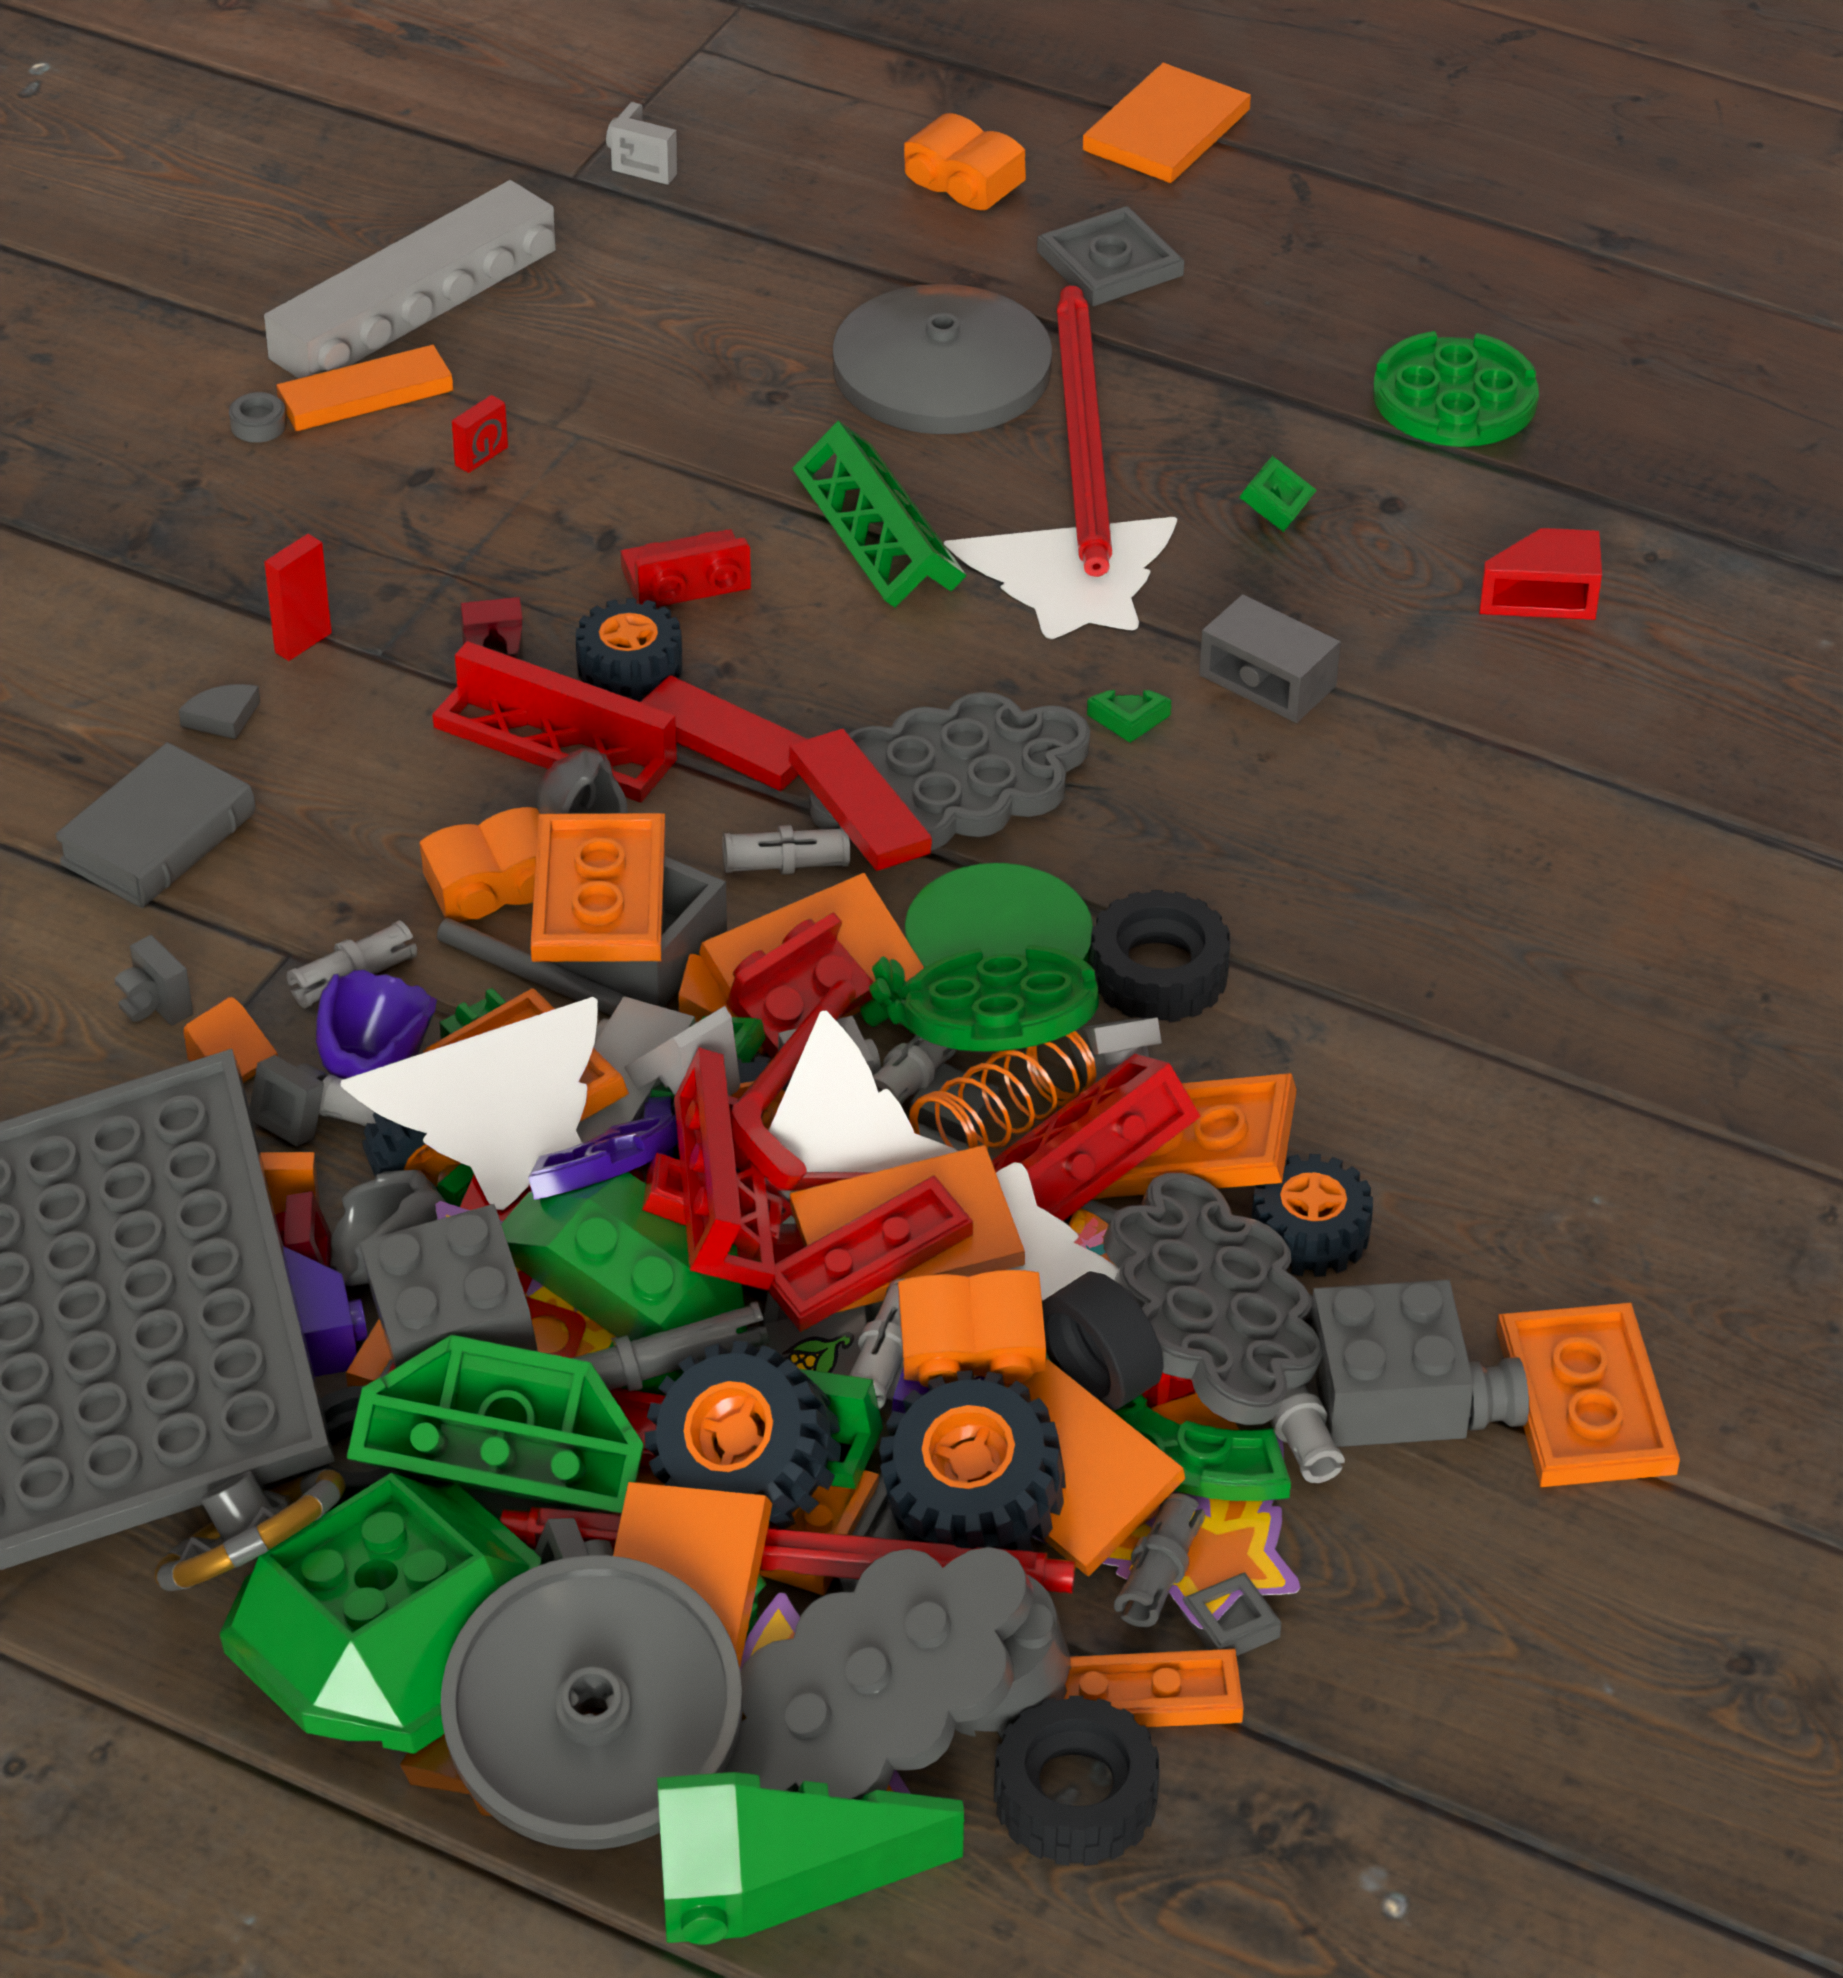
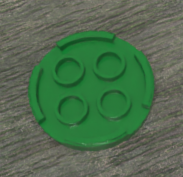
M1431 331L1411 336L1396 343L1380 357L1374 376L1373 399L1382 416L1391 425L1407 435L1438 445L1472 447L1496 443L1523 430L1536 413L1539 388L1535 378L1536 370L1532 363L1522 353L1507 343L1479 333L1475 334L1474 340L1456 337L1437 338L1436 332Z
M985 863L953 870L925 886L914 898L908 909L905 920V938L924 968L947 956L976 948H981L983 957L999 954L1026 955L1025 948L1027 945L1060 949L1074 954L1087 962L1090 956L1093 922L1089 909L1083 899L1074 889L1059 878L1028 866L1009 863Z
M1027 945L1025 948L1026 955L999 954L983 957L981 948L959 952L928 965L909 982L910 992L905 1000L906 1020L910 1029L922 1039L951 1049L987 1052L1014 1050L1040 1045L1072 1033L1086 1024L1096 1013L1099 1005V995L1095 971L1086 961L1074 954L1039 945Z

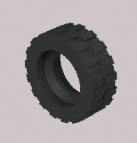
M1151 890V892L1146 893L1138 891L1128 894V897L1124 899H1116L1109 904V908L1106 911L1102 910L1096 917V926L1093 925L1090 966L1095 971L1098 994L1103 996L1104 1003L1109 1007H1115L1121 1010L1123 1015L1131 1018L1134 1016L1139 1018H1158V1020L1176 1022L1181 1021V1018L1191 1016L1193 1018L1202 1014L1203 1009L1211 1008L1218 1002V995L1220 993L1223 994L1227 986L1231 946L1228 926L1222 923V916L1216 910L1213 911L1207 907L1206 902L1199 898L1196 900L1190 898L1186 893L1177 891L1169 893L1163 892V890ZM1164 943L1186 950L1191 954V960L1189 963L1179 967L1152 968L1129 958V951L1143 944Z
M1069 1696V1699L1056 1700V1698L1044 1700L1042 1705L1033 1709L1028 1707L1019 1713V1719L1014 1724H1008L1003 1731L1002 1744L997 1745L995 1754L994 1802H997L996 1814L1001 1825H1006L1009 1830V1837L1017 1845L1023 1844L1029 1849L1030 1854L1040 1859L1047 1857L1055 1860V1864L1069 1866V1863H1083L1084 1866L1098 1864L1099 1860L1109 1857L1113 1860L1123 1855L1124 1850L1130 1845L1135 1847L1144 1838L1145 1828L1147 1826L1151 1827L1155 1818L1160 1774L1157 1746H1152L1150 1732L1145 1725L1140 1726L1134 1720L1133 1714L1124 1708L1119 1710L1111 1706V1702L1097 1698V1701L1083 1699V1696ZM1082 1755L1091 1757L1108 1766L1113 1776V1787L1109 1795L1102 1802L1085 1806L1062 1804L1048 1798L1042 1790L1039 1777L1043 1767L1049 1760L1060 1756Z

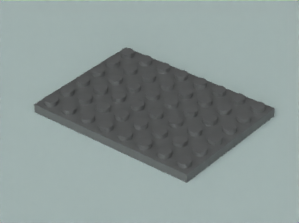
M229 1049L0 1122V1570L203 1505L200 1499L206 1493L248 1471L253 1473L259 1486L335 1462L247 1096L233 1050Z

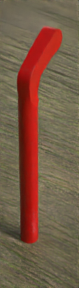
M838 980L832 985L747 1091L730 1109L733 1140L773 1185L782 1189H792L797 1186L807 1173V1168L799 1158L784 1147L764 1127L761 1115L792 1078L819 1013L827 1011L837 1021L855 999L856 989L847 980Z

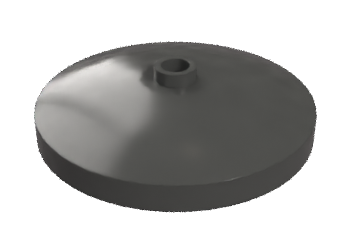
M917 285L879 295L860 305L844 319L837 330L833 343L834 378L844 397L858 410L877 421L896 428L919 433H968L1006 423L1026 412L1042 397L1051 376L1052 345L1050 337L1039 319L1025 307L1003 295L964 285Z
M585 1555L551 1561L514 1577L484 1600L461 1629L448 1657L441 1688V1717L448 1750L462 1782L474 1799L489 1814L515 1832L541 1843L569 1849L597 1850L615 1848L632 1844L660 1833L657 1777L724 1773L734 1753L742 1721L743 1695L736 1652L728 1632L710 1605L695 1590L670 1573L641 1561L610 1555ZM592 1708H602L605 1710L604 1713L597 1716L592 1713L584 1716V1713Z

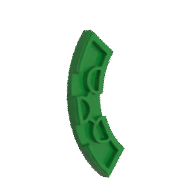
M1142 1395L1113 1411L1184 1468L1185 1480L1174 1491L1204 1498L1230 1501H1266L1290 1498L1291 1481L1273 1428L1232 1430L1201 1425L1191 1421H1185L1180 1425L1147 1407V1399Z

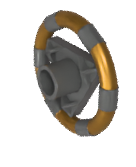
M323 1469L307 1473L305 1476L294 1479L270 1491L265 1490L263 1493L253 1473L248 1471L220 1484L200 1499L212 1523L181 1541L163 1556L155 1569L156 1583L166 1591L188 1589L235 1567L238 1568L270 1551L271 1548L296 1534L313 1521L318 1520L334 1507L344 1493V1478L340 1473L332 1469Z

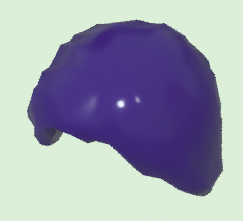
M354 970L348 975L341 977L339 974H333L325 989L322 990L317 1014L316 1044L323 1067L329 1074L347 1079L418 1055L434 1015L437 999L428 995L418 985L408 986L402 979L387 974L376 976L366 970Z

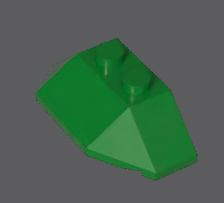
M629 1172L583 1188L534 1200L532 1192H528L501 1223L515 1267L617 1338L627 1335L629 1340L633 1341L744 1307L741 1283L690 1271L686 1226L643 1211L646 1184ZM732 1244L728 1254L738 1257L737 1246ZM747 1325L737 1328L736 1333L739 1334L747 1331Z
M450 1335L406 1361L384 1377H379L362 1388L347 1459L450 1485L458 1484L460 1487L565 1508L622 1515L628 1482L637 1483L644 1443L591 1362Z

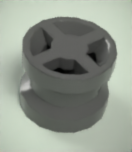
M1502 1358L1496 1366H1484L1476 1360L1469 1361L1474 1389L1468 1430L1485 1429L1489 1422L1504 1421L1511 1427L1525 1426L1529 1414V1395L1526 1373L1520 1358Z

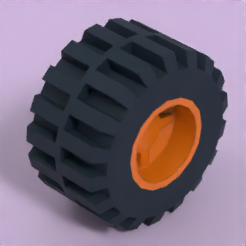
M742 1341L733 1342L731 1353L719 1343L704 1348L705 1360L698 1362L690 1355L678 1364L684 1373L675 1382L666 1376L658 1388L666 1395L662 1405L652 1402L650 1404L647 1418L657 1425L656 1430L645 1432V1448L657 1456L649 1461L654 1476L665 1484L664 1486L766 1495L772 1502L769 1523H774L780 1529H786L796 1524L792 1513L801 1507L809 1514L819 1504L812 1497L817 1487L821 1486L829 1490L835 1478V1475L826 1468L828 1461H840L841 1445L830 1436L840 1431L837 1416L827 1408L831 1402L825 1393L806 1374L774 1349L763 1345L758 1351L751 1343Z
M972 1370L957 1371L958 1381L945 1384L941 1375L927 1381L929 1392L923 1396L916 1390H913L903 1399L906 1413L892 1412L886 1423L889 1436L881 1437L879 1450L882 1460L880 1467L892 1515L898 1529H904L907 1540L944 1543L970 1549L990 1547L1032 1551L1030 1538L1034 1535L1044 1540L1053 1529L1050 1513L1060 1516L1064 1504L1062 1488H1066L1058 1433L1055 1422H1050L1048 1408L1040 1398L1031 1401L1029 1388L1016 1380L1007 1388L1004 1385L1002 1374L989 1371L984 1380H974Z

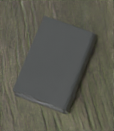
M166 742L56 833V839L62 843L64 854L60 857V863L69 870L136 906L144 908L249 819L255 811V797L248 783Z

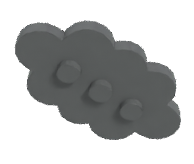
M988 692L965 695L955 700L947 710L925 706L912 708L902 713L894 721L891 728L869 726L859 728L848 734L931 835V850L947 844L955 833L974 837L992 835L1003 829L1011 815L1031 817L1043 815L1057 808L1064 799L1066 771L1082 764L1088 756L1090 746V728L1087 721L1077 712L1065 707L1050 705L1022 711L1011 699L997 693ZM811 790L810 814L813 823L820 829H839L840 825Z
M1165 1173L1154 1178L1145 1192L1141 1205L1127 1206L1116 1211L1103 1237L1104 1250L1109 1259L1119 1268L1114 1281L1122 1285L1137 1301L1153 1326L1162 1350L1163 1373L1191 1379L1201 1402L1213 1413L1228 1421L1244 1425H1257L1272 1420L1284 1400L1287 1388H1298L1309 1383L1323 1357L1320 1340L1316 1332L1305 1323L1312 1307L1311 1297L1304 1285L1287 1272L1291 1263V1251L1285 1240L1273 1228L1258 1220L1232 1215L1224 1196L1214 1186L1197 1176L1184 1173Z
M987 1547L970 1550L942 1568L935 1559L925 1552L912 1549L893 1551L875 1560L862 1573L855 1592L827 1594L812 1602L802 1613L793 1639L773 1641L758 1649L744 1663L740 1671L743 1695L742 1712L747 1718L741 1722L735 1750L724 1773L739 1772L759 1775L760 1788L798 1792L803 1780L828 1783L829 1796L861 1800L866 1794L875 1790L886 1791L894 1770L909 1771L922 1769L936 1762L949 1748L954 1736L956 1722L978 1720L993 1712L1010 1691L1014 1681V1663L1003 1641L1013 1635L1027 1620L1033 1605V1586L1019 1560L1007 1551Z

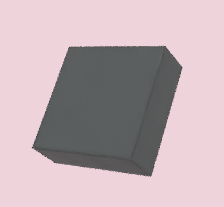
M942 1063L935 1072L934 1080L926 1089L921 1088L909 1102V1113L911 1106L918 1098L925 1094L939 1091L947 1081L962 1077L966 1072ZM971 1075L970 1078L981 1083V1079ZM986 1082V1086L999 1097V1087ZM960 1084L951 1086L946 1092L958 1097ZM965 1084L963 1100L977 1112L983 1122L990 1113L986 1108L982 1090L973 1084ZM987 1093L990 1105L994 1109L997 1103ZM927 1102L919 1109L918 1122L939 1131L935 1119V1102ZM940 1104V1121L945 1134L965 1143L967 1135L961 1122L950 1109ZM964 1108L976 1130L979 1125L972 1114Z
M1245 1572L1186 1596L1182 1600L1203 1627V1629H1200L1192 1624L1182 1611V1614L1207 1650L1235 1649L1236 1656L1280 1638L1281 1621ZM1240 1589L1243 1595L1217 1621L1205 1604Z

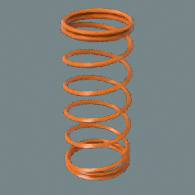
M1076 1031L1066 1035L1078 1047L1086 1063L1087 1080L1081 1092H1079L1080 1082L1074 1065L1057 1045L1051 1042L1043 1043L1054 1049L1069 1066L1075 1082L1074 1094L1064 1092L1054 1086L1046 1070L1039 1064L1036 1050L1037 1045L1027 1047L1026 1054L1015 1051L1016 1049L999 1051L992 1054L986 1063L970 1067L962 1077L947 1081L939 1091H934L918 1098L910 1108L908 1119L914 1133L921 1135L918 1125L919 1109L927 1102H935L936 1124L940 1136L947 1146L954 1148L945 1135L940 1121V1104L950 1109L961 1122L967 1135L969 1149L978 1147L977 1140L986 1145L987 1151L988 1147L994 1149L1005 1147L1011 1139V1133L1017 1135L1028 1133L1034 1125V1119L1039 1121L1048 1119L1056 1112L1057 1105L1064 1107L1095 1083L1097 1075L1095 1060L1088 1044ZM1005 1056L1004 1069L993 1064L996 1059ZM1011 1056L1020 1057L1027 1061V1068L1033 1084L1039 1093L1052 1103V1107L1046 1114H1035L1029 1093L1024 1085L1009 1072L1008 1066ZM983 1070L981 1083L970 1078L973 1073ZM988 1070H996L1004 1074V1080L1010 1097L1016 1106L1029 1116V1121L1025 1127L1019 1129L1012 1128L1008 1111L1001 1099L986 1086ZM1009 1078L1020 1088L1027 1100L1029 1110L1022 1106L1014 1094ZM960 1084L958 1097L946 1092L951 1086ZM965 1084H973L981 1088L987 1110L995 1122L1006 1130V1135L1002 1141L996 1143L988 1141L985 1126L977 1112L963 1100ZM1043 1088H1044L1048 1093L1052 1094V1097L1049 1096V1095L1043 1090ZM987 1093L1000 1107L1006 1124L999 1119L992 1109ZM964 1108H966L976 1120L977 1124L980 1127L983 1138L976 1133V1130L969 1116L966 1114Z

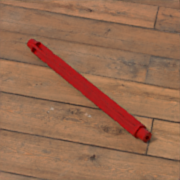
M1067 286L1060 292V301L1057 305V320L1078 555L1080 560L1083 561L1085 572L1090 576L1099 577L1106 574L1109 570V559L1112 556V540L1089 305L1084 299L1083 291L1077 286Z
M532 1506L530 1511L504 1509L500 1522L527 1544L530 1549L535 1550L548 1519L574 1518L584 1542L596 1539L606 1540L610 1542L614 1551L621 1515ZM768 1528L759 1571L787 1570L802 1575L859 1580L862 1573L875 1560L893 1551L912 1549L925 1552L943 1568L955 1558L975 1549L959 1548L955 1545ZM976 1547L975 1549H981V1548H987V1547ZM1000 1549L1007 1551L1019 1560L1026 1574L1037 1580L1048 1592L1073 1593L1075 1561L1047 1558V1553Z

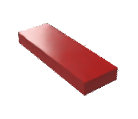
M671 675L641 701L643 704L675 715L677 743L780 792L799 775L788 761L789 745L807 740V738Z
M843 728L789 745V763L876 871L931 854V835Z
M933 1175L775 1264L776 1276L767 1291L797 1329L802 1332L972 1236L973 1220L937 1177Z

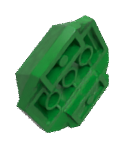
M390 1473L258 1557L253 1572L244 1578L219 1633L224 1654L306 1733L345 1741H382L383 1748L415 1754L444 1735L441 1717L442 1680L448 1657L461 1629L484 1600L514 1577L534 1567L543 1565L542 1559L458 1484L435 1488Z

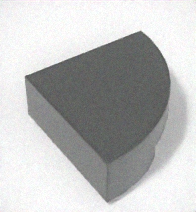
M232 684L205 690L189 699L179 709L181 727L236 739L260 703L259 687L246 684Z

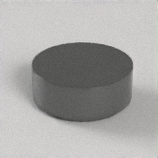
M264 392L245 394L236 399L229 408L231 431L237 438L243 441L255 443L270 441L280 436L286 429L284 403L272 394Z

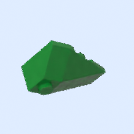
M739 1772L657 1777L667 1943L690 1942L698 1945H707L722 1939L746 1937L963 1857V1800L875 1790L868 1793L861 1800L832 1797L828 1793V1783L804 1780L798 1792L760 1788L759 1775Z

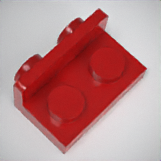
M732 529L705 532L697 536L660 543L654 542L640 547L620 550L621 569L633 597L637 599V604L643 605L646 600L656 602V607L751 589L750 546L746 538L736 539Z
M834 912L816 923L812 919L801 922L785 936L782 945L767 954L762 950L750 954L733 972L735 978L726 1004L737 1017L762 1019L766 1039L761 1046L772 1059L778 1053V1033L797 1029L836 981L847 980L856 989L855 999L840 1017L872 997L869 986L873 981L837 939L842 921Z

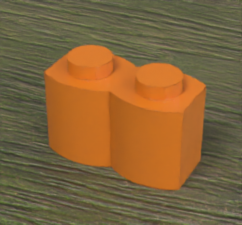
M942 114L904 142L905 174L913 182L934 192H947L955 201L974 210H987L1026 180L1025 149L1017 141L1000 132H984L974 122L958 114Z
M521 807L509 809L489 817L479 825L461 824L443 828L428 835L419 842L423 874L445 919L451 918L457 922H464L485 917L497 911L505 904L522 905L533 903L538 818L540 814L537 808Z
M1001 1270L970 1277L939 1274L918 1276L898 1281L904 1380L919 1381L922 1386L929 1388L927 1381L942 1375L945 1384L958 1381L957 1371L972 1370L973 1376L986 1377L988 1371L1002 1374L1004 1384H1013L1016 1380L1021 1383L1030 1379L1033 1374L1045 1371L1046 1341L1039 1272Z

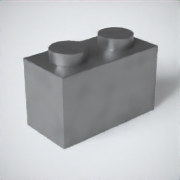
M1242 594L1202 630L1199 676L1298 723L1336 687L1341 641Z

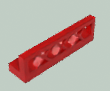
M469 641L455 654L457 687L432 714L433 728L546 769L551 768L554 762L569 755L561 752L560 748L577 744L588 746L605 754L611 767L628 763L641 765L645 768L637 778L616 772L612 768V774L619 783L625 797L642 803L677 761L676 720L674 714ZM468 704L491 712V715L472 719L459 714ZM529 725L542 730V734L520 737L509 733L508 729Z
M698 1047L674 1097L690 1271L769 1290L776 1276L765 1176L732 1138L730 1109L739 1098L728 1096L724 1054ZM736 1167L742 1172L736 1174ZM740 1209L746 1214V1216L741 1217ZM732 1244L737 1245L752 1260L728 1254Z
M1134 1053L991 1162L995 1172L1014 1162L1021 1163L1028 1172L1037 1206L1064 1221L1201 1116L1170 1063Z

